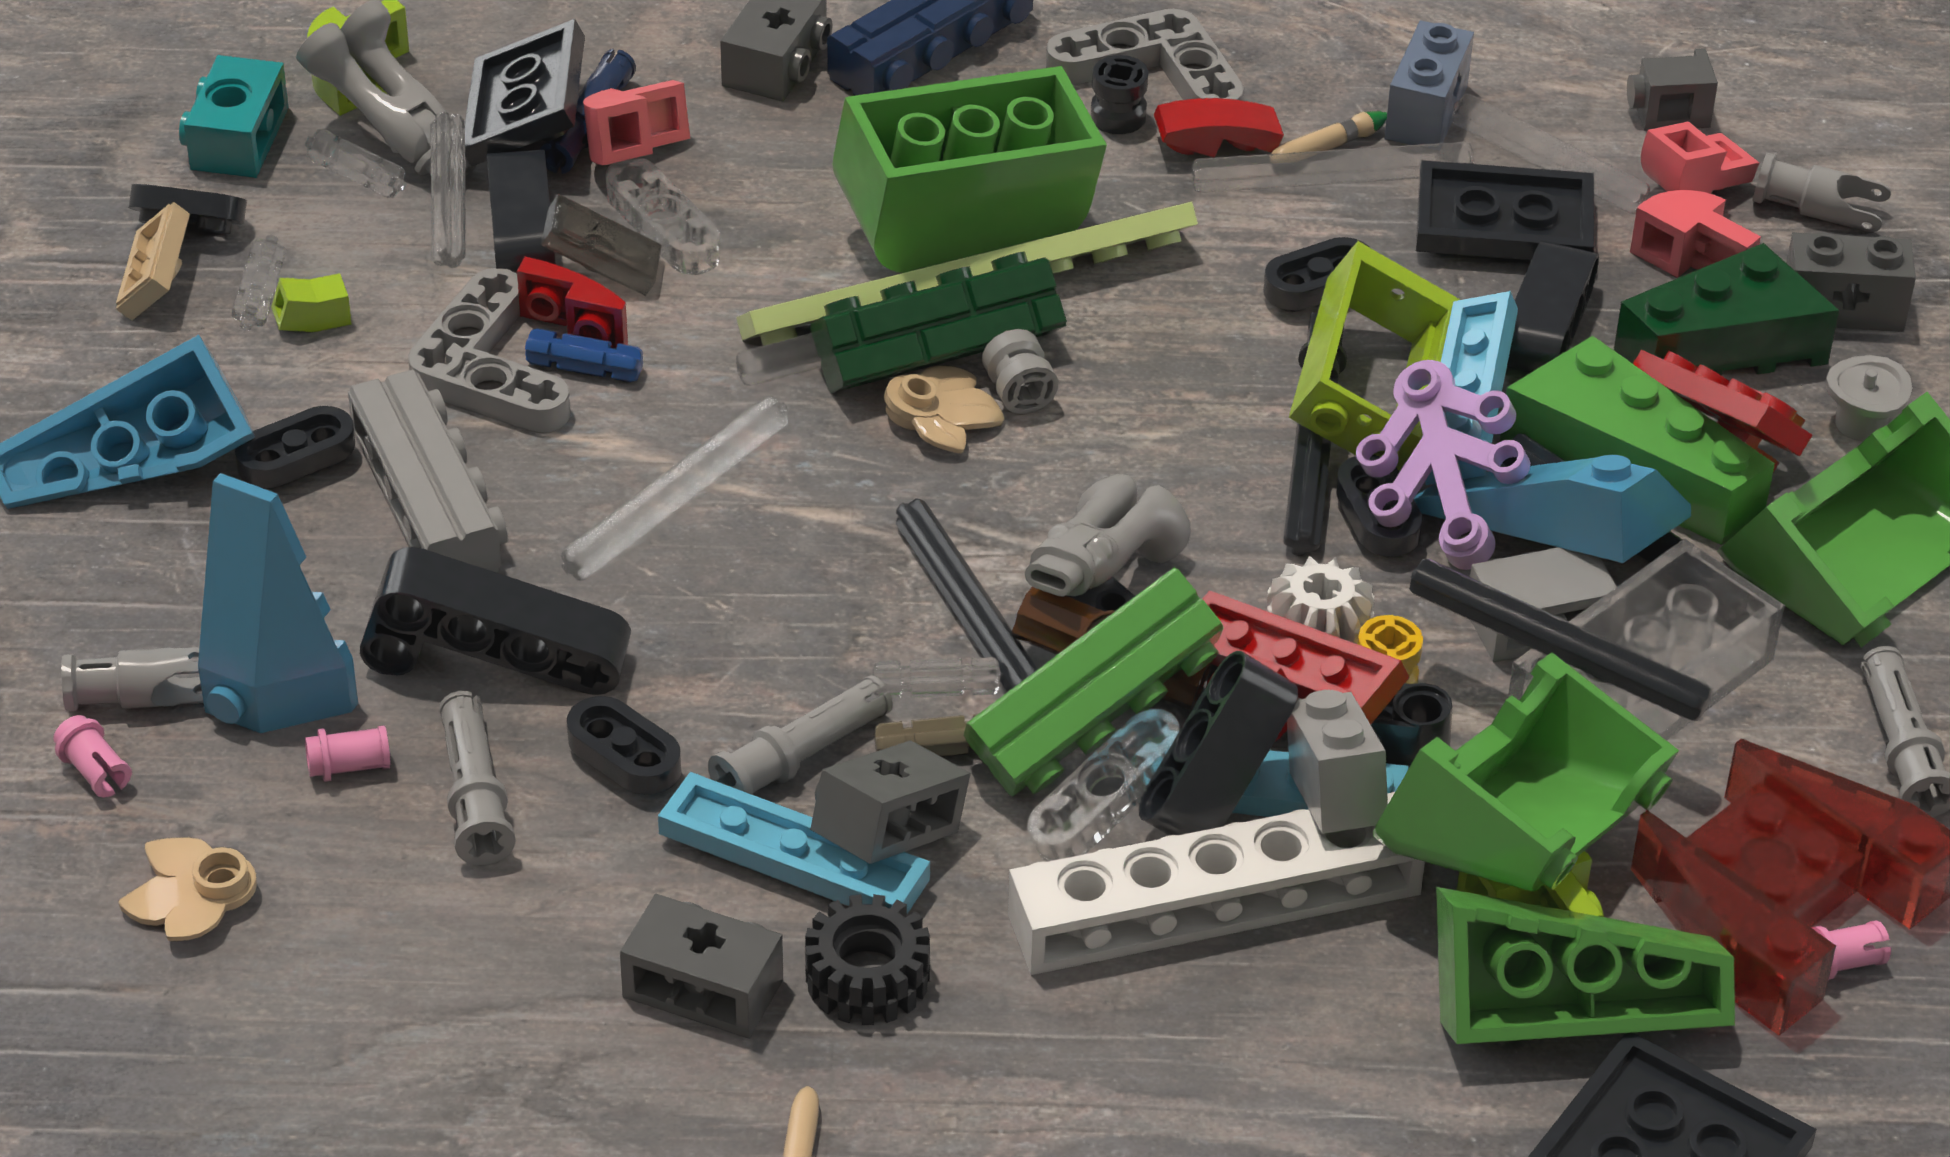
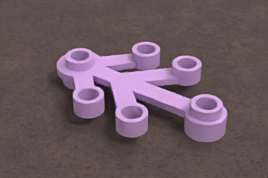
M1435 360L1416 362L1404 369L1396 379L1393 394L1398 407L1380 434L1367 436L1359 443L1356 449V457L1365 473L1369 476L1383 477L1388 475L1397 466V451L1420 421L1423 437L1394 482L1383 484L1372 492L1369 498V508L1376 520L1385 527H1395L1402 524L1411 513V502L1433 470L1446 517L1439 534V544L1453 566L1469 570L1472 564L1486 562L1490 559L1495 549V538L1485 520L1477 514H1472L1458 460L1492 472L1496 479L1504 484H1513L1521 481L1530 470V460L1522 445L1517 441L1504 440L1494 445L1448 427L1445 416L1447 411L1478 421L1482 429L1489 434H1500L1507 431L1516 420V411L1505 393L1489 391L1483 395L1475 394L1456 387L1455 379L1445 364ZM1503 408L1497 416L1487 417L1491 410ZM1385 451L1381 458L1369 461L1374 453ZM1517 457V460L1512 465L1500 467L1507 458ZM1398 500V503L1392 509L1382 510L1386 503ZM1470 532L1465 538L1458 539L1462 534Z

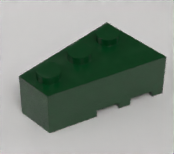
M1762 243L1621 301L1614 351L1632 364L1641 350L1661 359H1664L1668 351H1671L1698 367L1701 364L1721 376L1723 371L1754 367L1757 375L1773 373L1777 363L1808 359L1810 367L1828 365L1839 309L1766 244Z

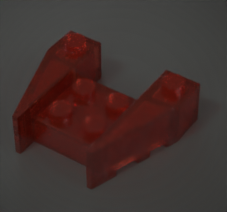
M1742 738L1734 746L1724 796L1731 804L1687 838L1649 810L1640 814L1631 864L1632 872L1655 903L1662 901L1680 923V931L1711 936L1734 956L1735 1004L1779 1036L1824 1000L1836 945L1812 928L1856 892L1908 929H1912L1950 898L1949 828L1910 802Z

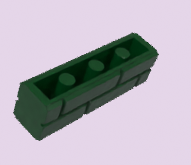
M1025 251L991 261L993 267L991 272L973 276L971 267L966 266L937 275L938 286L917 291L915 281H909L881 290L882 301L861 306L859 296H853L825 305L826 316H822L811 323L810 330L818 356L821 358V367L828 390L831 393L982 353L994 337L1005 331L1014 329L1027 330L1037 338L1054 333L1065 327L1067 320L1060 296L1056 293V283L1049 260L1043 257L1028 261Z

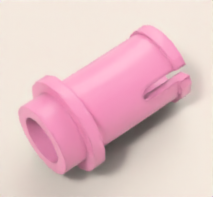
M76 715L65 720L56 729L53 738L56 744V755L63 763L73 764L91 785V789L98 797L105 798L115 794L114 789L105 780L107 774L121 790L130 781L132 775L131 767L104 740V728L97 720Z
M385 726L326 735L325 729L322 728L317 730V736L305 737V750L310 777L323 776L324 782L331 781V774L390 768V751Z
M1877 920L1863 925L1828 931L1822 926L1810 928L1805 936L1799 937L1796 944V955L1799 966L1806 976H1816L1821 981L1834 979L1837 971L1873 964H1886L1890 959L1891 947L1875 948L1874 945L1866 944L1890 939L1884 925Z

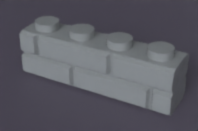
M414 369L387 376L385 382L375 379L352 385L350 391H348V399L354 433L409 546L426 549L493 572H498L499 567L502 566L500 544L508 542L506 524L498 506L487 508L485 504L488 500L487 490L479 468L476 466L467 469L465 465L467 463V452L460 430L457 427L447 430L445 426L448 423V418L440 391L438 389L428 391L419 373H416Z

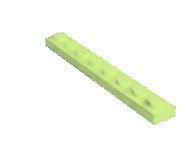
M1188 202L749 311L736 318L742 341L760 336L763 347L798 338L795 327L811 324L822 316H826L824 306L841 299L859 296L861 306L882 301L880 291L885 288L915 281L917 291L938 286L937 275L966 266L971 267L973 276L993 271L991 261L1023 251L1026 252L1028 261L1046 257L1050 262L1053 274L1074 269L1072 262L1074 257L1092 253L1094 264L1128 255L1126 244L1145 240L1147 249L1152 250L1181 242L1179 231L1197 225L1198 222L1193 203Z

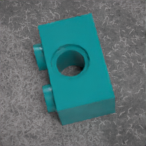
M217 55L207 77L202 76L199 79L196 100L191 111H185L180 120L179 140L181 145L187 146L190 170L257 178L289 108L284 63Z

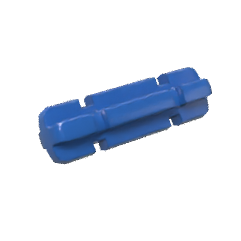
M538 328L531 330L526 341V360L534 365L551 367L552 362H557L558 369L599 377H606V372H611L612 379L626 382L637 381L643 367V351L637 346L619 343L617 344V349L611 348L612 343L609 341L566 333L560 339L556 338L557 332Z

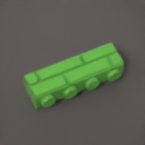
M1174 567L968 721L963 736L1009 795L1015 796L1026 786L1033 794H1036L1063 773L1065 769L1059 762L1079 747L1087 755L1105 743L1116 732L1115 727L1111 724L1112 721L1130 708L1139 716L1160 701L1168 692L1163 685L1166 680L1181 669L1190 677L1209 664L1219 654L1214 644L1218 642L1224 629L1222 622L1206 602L1198 597L1197 591L1179 569Z

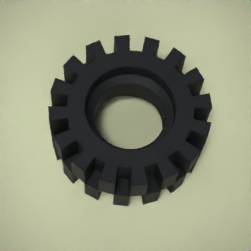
M861 894L849 896V907L845 909L839 900L828 904V916L819 911L812 919V928H807L805 935L806 982H808V993L812 1000L819 998V1008L826 1014H829L838 1007V1020L850 1023L853 1013L862 1014V1025H874V1014L878 1013L883 1014L886 1023L897 1020L898 1006L907 1014L916 1008V997L923 999L926 995L927 984L930 982V934L928 927L922 928L923 918L916 911L907 916V904L896 900L891 908L885 907V896L873 894L872 904H863ZM874 951L885 954L893 960L878 967L864 968L851 965L842 959L853 953Z

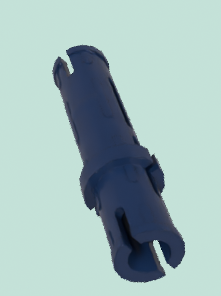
M610 49L604 53L597 68L578 93L574 127L570 128L561 137L552 141H546L541 146L540 150H545L546 168L551 172L557 173L560 166L562 174L569 172L581 151L589 147L583 105L584 99L592 94L611 88L622 91L634 76L636 64L627 52L619 49L615 56L614 49Z

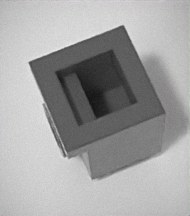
M1706 48L1695 49L1694 56L1642 58L1640 73L1628 76V105L1631 109L1637 108L1644 131L1684 122H1690L1696 128L1711 127L1718 81Z

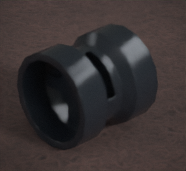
M1113 55L1099 60L1093 66L1092 88L1095 95L1091 101V118L1096 127L1101 131L1110 134L1133 133L1145 124L1147 101L1144 98V94L1148 89L1149 70L1139 59L1128 55Z

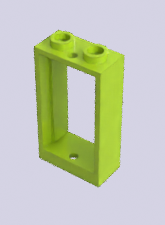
M1357 241L1327 278L1289 418L1356 455L1359 443L1367 436L1380 434L1392 415L1329 380L1348 308L1355 310L1412 343L1407 368L1423 360L1441 362L1453 301L1460 299ZM1400 289L1404 294H1396L1392 290ZM1420 421L1397 451L1398 463L1396 467L1398 470L1407 462L1423 437ZM1378 451L1373 455L1382 457L1385 451Z

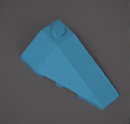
M197 335L1 442L0 498L7 509L196 469L255 438V435L242 406L219 364L200 335Z
M1604 455L1596 458L1530 466L1528 474L1521 481L1513 484H1504L1498 481L1490 471L1486 472L1485 476L1463 480L1472 514L1482 517L1491 531L1624 563L1691 517V504L1656 469L1631 464L1628 458L1620 455ZM1433 484L1415 496L1414 500L1421 514L1446 519L1437 484Z
M222 473L214 479L212 486L198 671L205 712L214 715L225 723H235L258 733L351 713L358 705L353 657L345 640L333 639L324 620V617L331 610L322 592L311 591L301 570L300 564L306 559V554L279 495Z

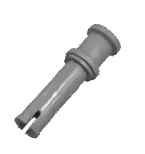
M1891 646L1874 648L1864 655L1866 662H1861V668L1872 691L1877 711L1889 739L1884 757L1889 771L1896 777H1899L1902 785L1898 797L1903 811L1909 816L1919 819L1942 815L1950 810V773L1945 770L1943 765L1946 752L1942 740L1934 732L1928 730L1921 715L1922 712L1911 682L1907 677L1900 651Z
M873 675L867 676L860 683L802 717L795 719L782 728L777 726L761 727L754 732L750 743L732 753L721 751L714 754L708 761L710 779L751 795L773 781L785 783L795 777L800 768L801 761L811 757L818 751L879 716L891 712L893 708L891 694L888 691L871 702H866L865 699L872 696V693L885 686L878 677Z
M456 691L444 697L439 707L445 730L450 769L454 781L447 796L448 810L458 824V829L454 836V846L457 855L463 861L473 865H490L506 858L515 846L516 838L513 827L505 820L504 811L508 804V796L504 784L493 776L492 760L483 722L481 700L477 695L471 699L472 692Z

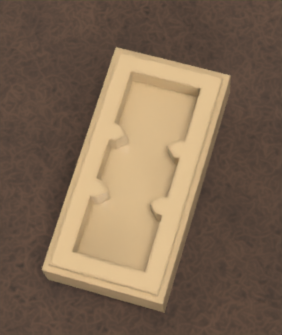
M175 202L171 205L168 204L136 231L116 301V310L131 321L170 290L171 282L181 268L182 260L178 256L190 213Z

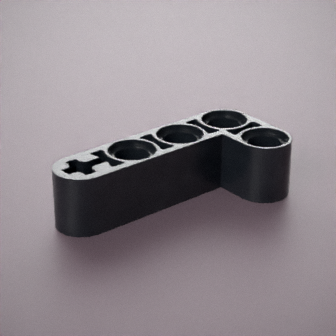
M406 547L393 552L388 560L364 631L359 654L363 662L370 669L380 674L404 675L414 668L423 644L427 642L572 690L599 695L614 690L619 684L630 641L631 628L620 614L612 610L426 549Z

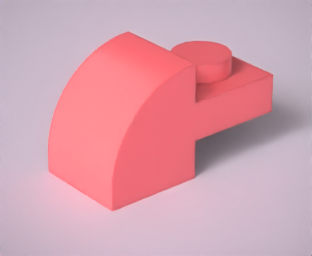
M670 80L627 91L611 88L592 94L583 101L590 160L596 164L604 166L653 154L654 147L690 139L685 88L682 82Z
M1690 122L1648 130L1641 151L1643 171L1666 191L1694 190L1711 194L1713 190H1722L1727 187L1753 181L1760 163L1724 134L1717 133L1706 136Z
M1674 190L1654 195L1637 207L1630 253L1678 278L1690 267L1699 270L1760 245L1761 236L1723 217L1725 199L1701 191Z

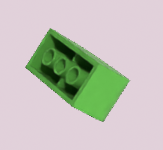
M1062 66L845 97L832 165L834 175L879 262L892 271L906 273L1077 230L1090 211L1107 144Z

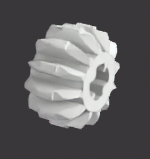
M1310 556L1303 567L1295 564H1286L1280 577L1272 579V585L1268 589L1266 605L1268 612L1355 644L1358 643L1360 628L1367 620L1374 618L1372 584L1362 581L1359 568L1357 567L1340 569L1336 557L1328 564H1318Z

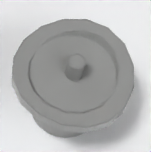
M1874 355L1855 356L1838 362L1830 368L1825 382L1828 394L1837 403L1835 416L1837 429L1845 436L1864 441L1873 432L1888 425L1890 417L1898 416L1908 405L1913 389L1910 375L1901 364L1887 357Z

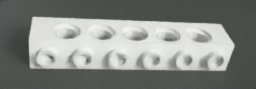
M1395 792L1387 793L1388 803ZM1300 809L1287 814L1247 822H1235L1223 827L1178 836L1170 835L1158 840L1113 849L1106 848L1084 855L1049 862H1036L1029 866L1009 869L1008 917L1030 975L1421 895L1425 862L1393 853L1372 836L1375 826L1322 834L1310 810Z

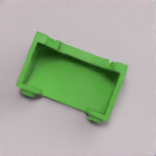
M1928 392L1924 393L1902 410V413L1888 425L1873 432L1855 449L1795 492H1786L1765 507L1717 550L1718 554L1734 573L1841 645H1845L1854 638L1862 648L1892 625L1885 616L1887 612L1950 566V419Z
M1550 653L1533 668L1530 674L1534 677L1520 701L1513 695L1506 699L1492 724L1456 751L1438 737L1419 750L1377 822L1372 836L1395 854L1532 892L1544 884L1553 890L1569 874L1581 853L1632 813L1639 805L1646 811H1649L1658 803L1673 781L1665 772L1679 750L1554 653Z

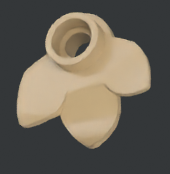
M935 366L925 369L920 375L896 376L888 382L884 392L886 413L894 423L906 429L916 430L920 438L927 443L954 453L962 454L965 449V430L1001 426L1004 420V415L993 397L981 389L975 388L976 376L957 367Z
M189 837L154 840L145 844L147 859L157 876L125 895L118 902L122 912L141 924L153 926L165 924L167 940H191L201 937L217 927L226 911L236 909L251 899L257 887L256 873L252 864L240 852L231 848L221 847L212 849L205 841Z

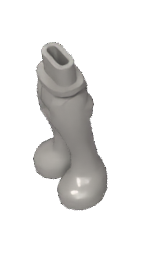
M370 0L358 7L347 18L341 29L335 23H328L314 31L300 46L296 55L297 61L309 73L333 84L382 135L385 143L390 146L393 153L400 154L403 159L410 163L417 162L414 170L419 175L429 173L442 189H446L468 176L476 168L477 165L471 167L461 151L463 135L461 133L457 134V129L446 110L432 93L408 73L390 53L385 39L391 17L387 8L380 0ZM362 69H363L371 78H373V79L378 83V85H379L383 90H385L389 95L385 94V93L382 92L379 88H377V87L369 80V78L365 75V73L362 71Z
M1115 474L1101 478L1082 493L1076 515L1066 523L1057 524L1052 527L1048 532L1047 539L1033 551L1030 565L1025 570V579L1030 586L1057 596H1078L1084 594L1089 589L1095 588L1113 577L1137 549L1142 556L1157 563H1165L1175 558L1188 545L1191 535L1190 521L1180 502L1170 491L1160 485L1147 488L1137 501L1136 482L1129 475Z

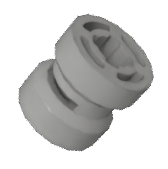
M1022 329L1009 330L994 337L987 344L982 354V363L990 379L996 384V391L1006 409L1017 414H1028L1042 409L1054 399L1059 388V380L1049 361L1044 359V352L1034 334Z

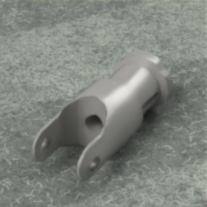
M1766 152L1752 201L1762 203L1767 199L1797 207L1800 214L1866 232H1876L1882 227L1880 217L1867 211L1855 209L1843 199L1860 197L1883 202L1890 198L1891 190L1883 183L1826 167L1814 165L1811 169L1780 162L1776 160L1775 154Z
M169 647L120 650L117 657L77 659L74 654L62 655L61 678L65 711H76L79 705L120 703L123 709L203 703L202 694L194 693L196 690L201 689L200 677L178 678L174 676L178 674L199 673L198 661L193 662L190 660L192 657H199V648Z

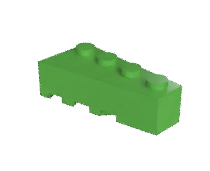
M1594 336L1589 337L1507 387L1506 395L1516 411V420L1510 429L1501 433L1500 442L1512 440L1517 434H1526L1565 461L1596 458L1604 455H1620L1628 458L1631 464L1656 469L1691 504V517L1679 526L1717 544H1725L1767 505L1775 463Z
M1436 887L1440 1023L1456 1044L1735 1025L1734 956L1711 936Z

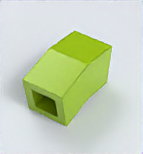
M340 273L313 279L279 278L271 305L279 330L318 332L352 325L349 296Z

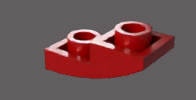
M1196 98L1160 104L1154 112L1162 142L1172 150L1185 155H1193L1197 152L1215 158L1223 139L1244 151H1254L1257 148L1272 153L1273 150L1279 147L1284 137L1274 107L1255 102L1223 98Z
M530 257L523 259L517 270L520 317L567 326V334L609 341L612 343L611 348L617 349V344L619 343L628 345L626 302L600 283L580 273Z

